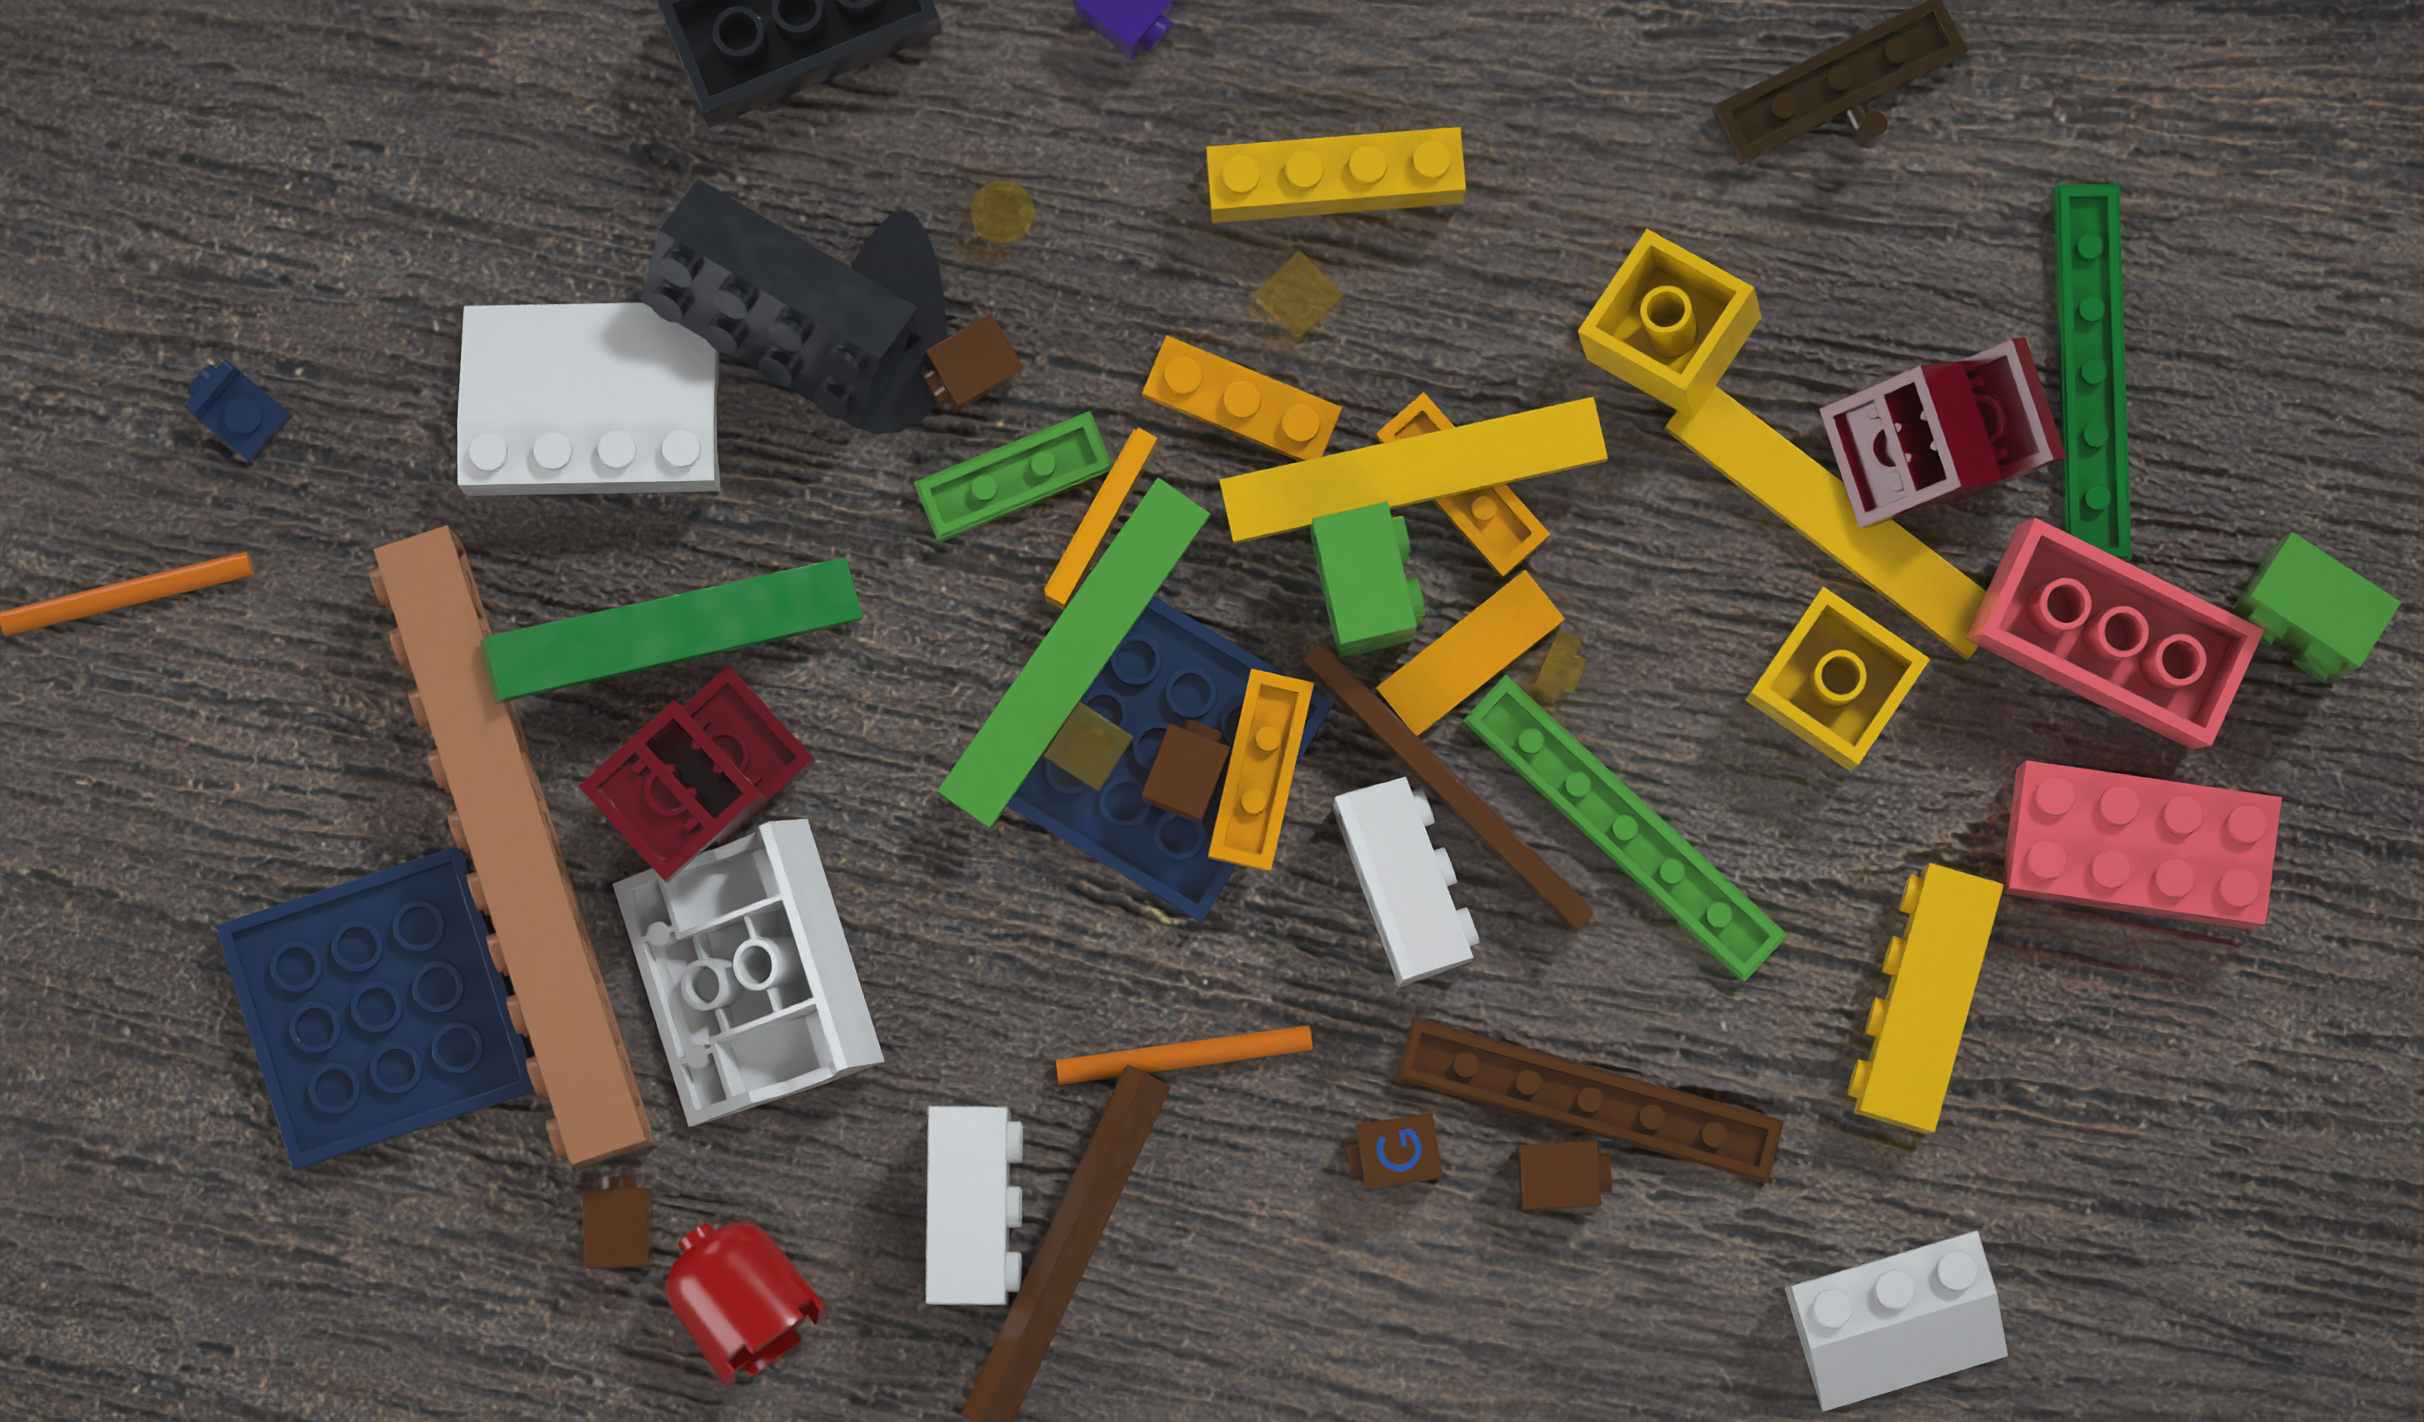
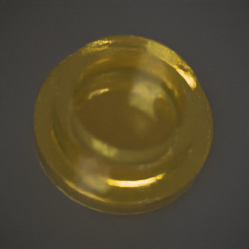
M999 180L985 185L977 192L971 205V218L976 231L984 239L995 244H1010L1020 240L1030 230L1034 220V206L1030 195L1023 187L1011 181Z

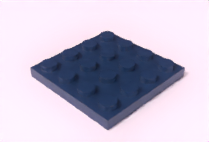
M1154 596L1011 799L1007 808L1203 924L1237 867L1236 864L1210 859L1208 855L1251 669L1286 677L1289 676ZM1313 690L1295 768L1334 704ZM1187 719L1220 731L1222 736L1219 743L1230 747V754L1202 825L1142 802L1141 798L1169 724L1183 729Z
M455 846L215 925L292 1170L296 1171L535 1092L526 1065V1059L530 1058L523 1033L517 1034L508 1010L506 997L511 995L504 973L497 972L487 944L486 936L491 935L484 911L477 910L468 885L466 875L470 874L471 870L464 849L459 850Z

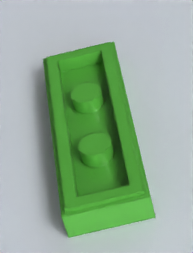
M1088 411L914 482V485L939 544L1109 474L1113 465L1093 416Z

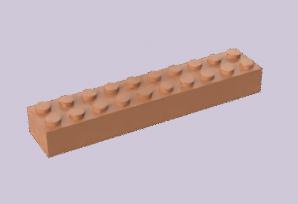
M446 525L373 549L379 566L369 569L372 586L380 606L385 605L389 614L394 613L398 625L397 628L388 630L391 645L399 666H405L408 674H414L418 687L408 691L409 701L418 726L420 728L424 727L427 734H433L437 749L427 752L431 770L438 788H444L447 795L452 794L457 810L447 813L449 826L457 848L459 850L464 849L466 855H472L476 872L466 875L468 885L477 910H483L486 916L491 915L496 933L486 936L489 951L497 972H503L505 977L510 976L515 989V995L506 997L508 1010L517 1034L523 1033L525 1038L530 1036L536 1055L526 1059L530 1079L537 1096L543 1095L544 1099H550L556 1117L545 1121L557 1158L569 1159L572 1166L586 1169L656 1146L652 1128L514 700L496 704L479 643L484 637L491 636L492 632L463 542Z

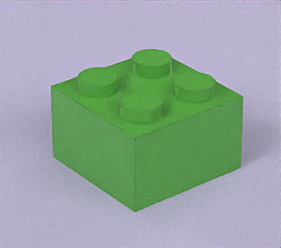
M1388 502L1313 518L1310 538L1338 659L1413 642L1417 624L1423 623V616L1426 614L1418 579L1406 580L1402 563L1409 561L1408 554L1411 553L1403 516L1391 518Z
M2291 532L2269 550L2230 612L2264 629L2259 643L2272 646L2274 641L2296 654L2292 662L2306 674L2320 681H2326L2328 676L2338 681L2362 665L2402 602L2302 537Z

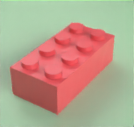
M2033 518L2017 525L1965 639L2193 750L2212 746L2263 635L2264 629L2056 527Z
M2026 760L2016 768L2001 884H2004L2002 894L2249 930L2257 929L2266 925L2282 797Z

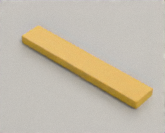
M1714 387L1694 419L1677 411L1665 426L1664 430L1964 659L1968 660L1979 647L1966 640L1965 637L1987 591L1892 519L1879 525L1859 529L1844 483L1720 388Z
M1594 397L1220 479L1219 483L1233 544L1309 528L1311 527L1312 519L1384 502H1388L1389 509H1395L1607 462L1608 457Z

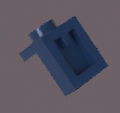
M227 359L217 368L213 365L207 366L194 379L187 391V394L192 398L187 402L185 408L251 464L293 417Z

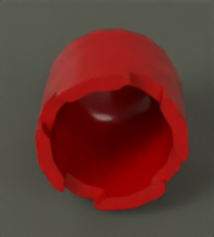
M746 1221L725 1224L716 1230L713 1229L710 1223H705L691 1231L679 1242L678 1247L683 1254L672 1265L665 1282L666 1297L672 1310L726 1387L734 1385L738 1380L735 1375L739 1369L743 1368L751 1378L776 1362L801 1342L794 1332L808 1318L815 1325H819L829 1312L822 1299L772 1237L758 1225Z

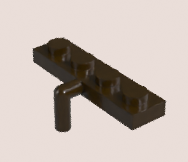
M1927 0L1713 105L1712 112L1740 166L1841 116H1844L1857 143L1863 148L1871 149L1880 142L1887 129L1888 122L1884 114L1878 111L1870 112L1866 104L1965 56L1968 50L1943 1Z

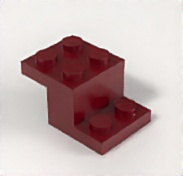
M2025 337L2010 339L1961 361L1920 365L1819 409L1859 529L1879 525L1922 506L1965 500L2066 458Z
M727 665L682 707L674 699L578 787L668 884L715 840L720 846L725 844L816 760L739 675Z

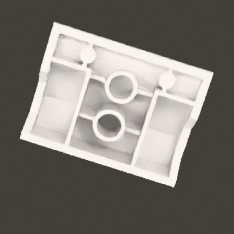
M644 303L464 306L457 417L458 486L466 496L720 491L717 453L719 351L714 349L706 339L677 322L664 320Z
M808 819L771 821L758 826L754 834L716 849L702 852L668 884L653 868L613 884L689 1127L796 1094L885 1062Z

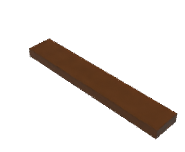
M1317 644L1303 658L1302 667L1571 932L1575 934L1594 914L1592 912L1593 908L1324 644L1321 646Z
M1416 1017L1412 1018L1395 1079L1762 1183H1768L1785 1122L1759 1113Z
M1128 1064L1124 1067L965 1404L962 1418L970 1422H1014L1171 1088L1169 1085Z

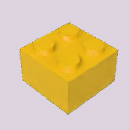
M1646 229L1579 328L1578 334L1588 361L1694 419L1762 316L1753 286Z
M1823 586L1745 701L1851 772L1859 765L1930 658Z

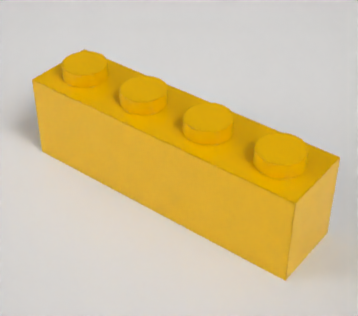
M1461 127L1209 146L1206 152L1211 223L1463 204L1466 192Z
M1932 863L1922 868L1920 877L1912 874L1909 875L1899 911L1909 913L1903 938L1892 936L1882 968L1883 973L1892 975L1886 999L1875 997L1865 1028V1034L1875 1037L1868 1061L1857 1060L1847 1095L1857 1098L1854 1109L1855 1114L1927 1135L1935 1132L2004 884Z

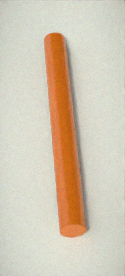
M248 551L0 611V625L4 636L18 634L254 576L253 566Z
M1310 1025L1058 1059L1056 1060L1059 1085L1120 1077L1127 1064L1146 1073L1311 1051L1313 1050Z

